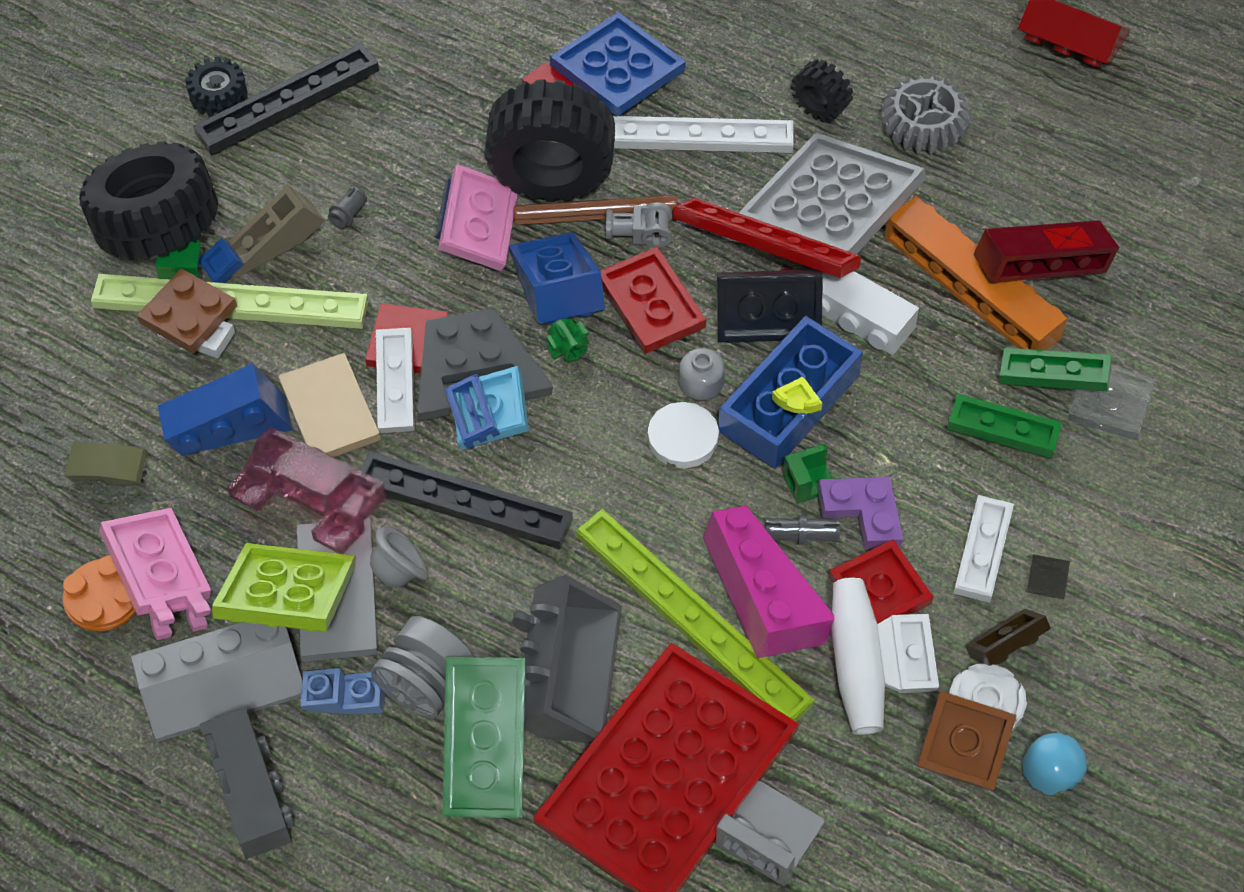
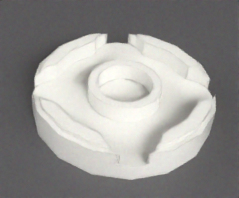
M678 402L668 404L655 413L649 422L647 439L651 452L659 461L666 465L667 462L675 464L676 468L686 469L699 466L711 458L718 444L719 429L716 419L707 409L694 403Z
M975 664L968 667V670L963 671L961 674L959 673L954 678L949 691L950 694L1017 715L1012 731L1021 723L1027 705L1025 689L1014 678V674L1008 669L994 664L991 666Z

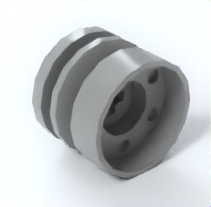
M412 616L394 638L396 647H388L382 654V659H379L370 671L378 687L397 704L413 714L423 718L434 719L443 709V704H445L446 657L473 656L469 649L446 628L424 617Z

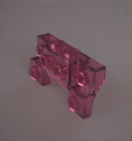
M272 427L256 440L246 465L236 479L227 487L229 497L256 511L275 493H278L323 516L321 521L311 531L313 540L339 554H344L365 532L363 521L386 498L383 482L353 468L345 461H338L326 455L317 447H310Z

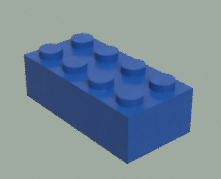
M805 316L720 407L719 432L776 469L784 461L785 456L793 451L860 376L863 351ZM804 377L822 401V410L808 414L790 412L773 401L772 391Z

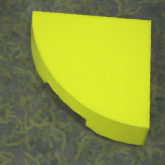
M804 377L772 391L773 401L790 412L808 414L822 410V401Z

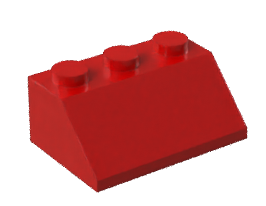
M1029 0L1017 28L1025 32L1023 37L1038 44H1042L1043 39L1055 43L1053 50L1071 56L1072 51L1084 55L1082 61L1099 68L1102 62L1106 64L1112 63L1130 32L1129 28L1057 0Z

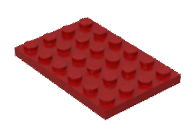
M670 643L534 815L533 823L633 892H679L715 844L717 826L724 815L727 814L733 817L757 782L762 780L798 731L799 723L678 646Z

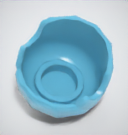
M1063 733L1045 734L1031 744L1023 757V774L1033 788L1047 795H1055L1067 789L1072 790L1077 786V783L1081 782L1087 771L1086 754L1079 743L1069 735H1064Z

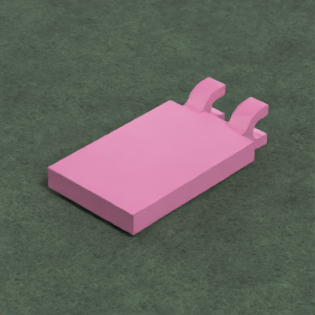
M172 508L101 522L100 535L138 616L149 613L152 631L156 640L171 637L172 631L169 624L174 623L173 612L186 610L192 632L207 629L208 623L204 616L210 615L211 612L206 602L210 598L211 588Z

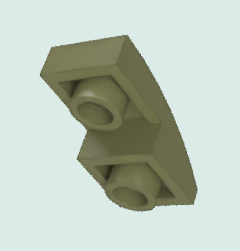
M73 443L65 477L73 482L103 480L110 486L140 484L148 451L144 448L119 444Z

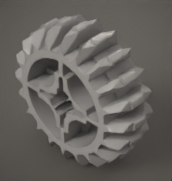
M919 74L917 79L913 80L907 76L904 83L896 82L893 89L888 90L882 103V126L885 127L886 136L892 137L894 144L903 143L905 151L909 148H915L917 155L921 150H927L931 155L935 149H938L944 153L947 146L955 147L958 139H962L970 119L969 102L965 101L963 92H958L956 84L947 85L946 78L937 81L933 75L929 79H924Z

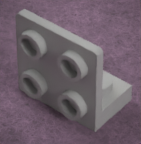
M758 781L733 817L725 814L718 824L716 845L785 887L824 826V819L765 783Z

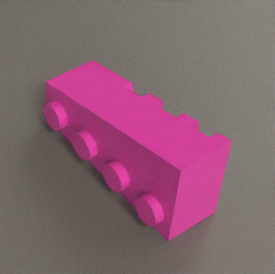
M747 506L713 511L703 539L757 659L826 645L832 632L831 625L835 620L834 614Z

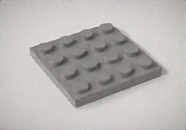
M815 133L739 213L857 254L926 179L925 168Z

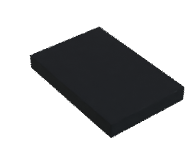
M822 271L717 272V341H780L805 316L822 326Z

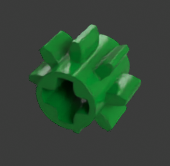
M563 318L553 323L548 330L549 335L546 336V340L549 343L546 347L553 358L556 359L561 356L564 361L569 362L581 358L588 349L587 344L590 343L587 338L590 333L582 321L575 324L572 319Z

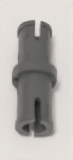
M798 515V519L765 517V529L774 540L798 541V544L806 545V541L839 542L840 539L839 518L807 519L806 515Z

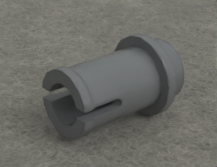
M351 187L338 204L330 207L329 221L335 227L341 229L350 226L353 222V216L366 204V194L359 188L355 191V187Z

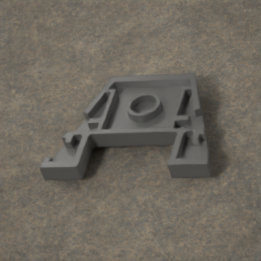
M494 308L426 320L417 409L418 421L450 415V405L443 384L463 380L474 374L480 377L518 366L522 372L525 400L552 395L553 386Z

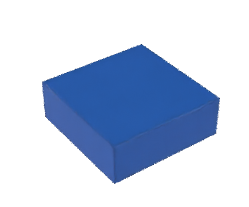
M221 238L199 260L208 276L215 283H225L244 265L231 244L224 238Z

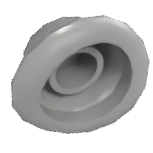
M380 527L376 531V541L378 544L370 555V566L377 578L391 587H402L416 577L427 580L428 570L426 564L411 540L393 527Z

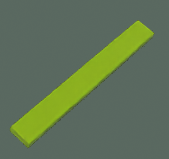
M603 508L576 530V537L737 685L796 722L814 706L815 700L768 657L757 659L750 641Z

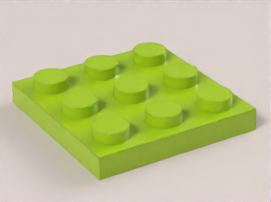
M246 543L212 605L213 619L228 620L233 623L263 624L269 627L297 628L309 632H327L354 572L355 555Z

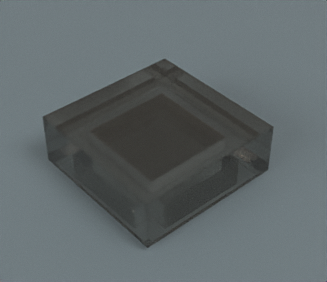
M1033 554L1026 592L1064 599L1070 561Z

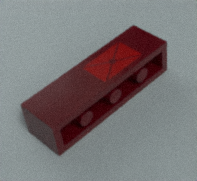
M1096 220L985 229L973 255L991 283L1107 273L1120 247L1102 222Z

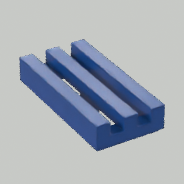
M477 374L445 388L463 444L467 449L474 446V441L479 440L480 443L487 441V435L492 434L493 437L500 435L482 382ZM471 385L474 387L487 424L483 427L469 390ZM458 391L462 392L475 429L470 433L456 395Z

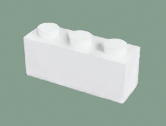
M855 271L842 278L822 272V316L839 324L845 331L855 333L869 341L873 347L894 355L916 328L919 307Z

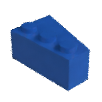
M253 363L158 405L164 441L181 456L293 430L285 395Z

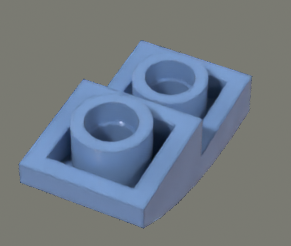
M340 668L303 671L300 705L303 710L338 714L384 713L385 693L378 687L372 678L371 672L344 675Z

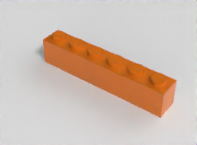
M915 196L889 218L886 223L884 238L1018 349L1048 350L1062 338L1067 317L1063 315L1061 310L1048 303L1037 294L1032 286L1025 284L1021 280L991 283L973 255L978 244H975L965 236L955 224L949 223L939 215L933 206L926 204Z

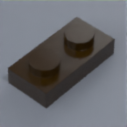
M1023 609L965 644L970 658L988 666L997 665L1006 661L1009 654L1017 649L1037 642L1039 636L1051 628L1045 615Z

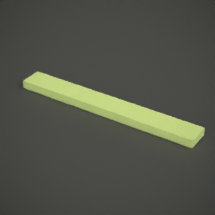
M98 274L91 303L93 308L140 312L171 279ZM207 282L235 298L237 307L227 317L228 319L363 329L368 306L367 294Z

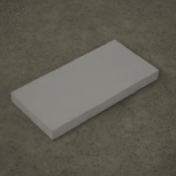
M371 518L297 525L298 549L355 555L354 572L327 632H309L300 629V656L302 662L378 655L374 572L370 566V555L373 551Z

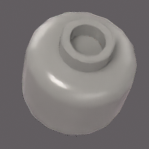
M696 348L686 353L679 364V385L683 393L695 400H709L721 392L725 381V363L721 356L714 350L707 348Z

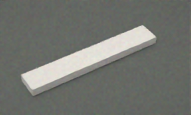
M613 116L615 121L614 148L793 153V120Z

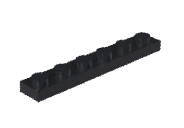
M360 43L194 125L195 134L210 155L378 72V62L367 48Z
M369 451L355 479L357 488L557 549H561L573 521V512L371 451Z

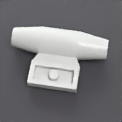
M844 578L834 582L832 613L835 620L831 625L840 694L852 733L858 735L877 733L884 728L885 686L898 693L935 692L939 688L929 614L892 615L877 624L863 579Z

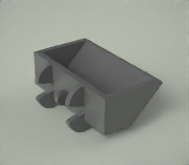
M567 575L560 576L535 587L533 604L530 608L531 616L519 611L513 614L512 623L514 627L528 633L527 640L522 641L520 649L521 652L525 653L524 658H526L525 730L544 739L592 743L607 722L622 605Z

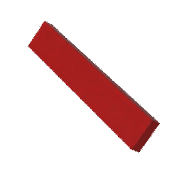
M697 198L683 202L673 209V219L838 278H842L860 268L861 256Z

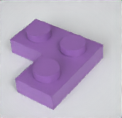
M890 477L819 480L817 492L822 518L858 517L865 549L876 548L894 539L899 547L901 546L904 539Z

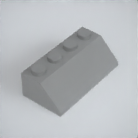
M240 622L131 656L139 690L156 742L201 729L200 723L246 708L249 714L301 697L302 677L287 627H269L263 624Z

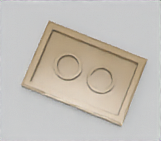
M345 353L278 375L281 387L313 464L381 440L378 428Z

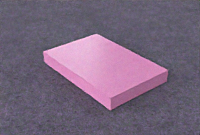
M457 164L452 174L438 250L502 271L506 265L514 218L513 208L516 205L517 193L512 192L508 185L504 187L497 178Z

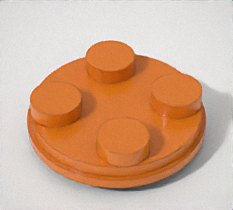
M110 555L82 565L73 574L67 576L63 582V606L69 619L80 628L89 631L112 630L126 623L136 613Z

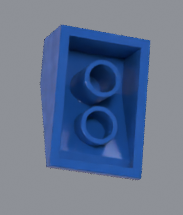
M574 232L509 245V252L529 308L538 324H553L560 319L573 316L585 317L592 315L595 311L605 309L601 272Z

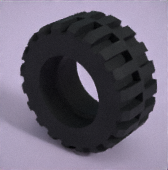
M546 79L536 80L533 84L528 82L521 83L516 86L515 90L510 88L494 102L492 110L489 112L484 151L487 166L504 187L508 185L512 192L519 195L524 193L530 199L544 198L546 201L555 202L556 199H563L564 201L573 200L577 195L583 197L588 195L591 189L596 190L604 183V180L611 172L615 142L614 117L603 101L599 102L597 95L591 91L585 92L583 87L577 84L570 86L566 85L565 81L555 80L554 83L546 82ZM541 140L555 141L559 143L545 142Z
M166 141L157 142L153 145L149 143L140 144L137 148H127L122 150V153L117 156L112 155L105 159L104 164H98L92 170V174L87 175L79 195L80 206L97 245L106 253L116 258L120 256L124 260H133L134 258L149 260L152 256L158 255L163 257L168 255L170 251L175 249L179 251L185 248L188 242H195L201 237L202 231L209 229L218 210V198L202 157L188 146L185 147L175 142L168 144Z

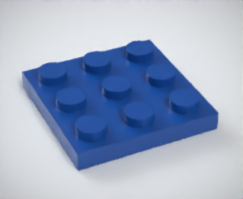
M619 12L550 56L551 67L572 83L582 86L585 92L591 91L597 95L599 102L603 101L610 112L617 117L684 72L686 66L685 60Z

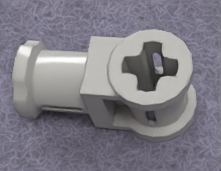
M658 202L650 203L646 206L634 205V213H613L612 209H607L606 239H612L613 236H633V244H645L650 247L657 246L658 248L667 246L672 240V233L669 230L672 209L668 205ZM656 212L659 213V218H655ZM655 232H659L658 238L655 237Z

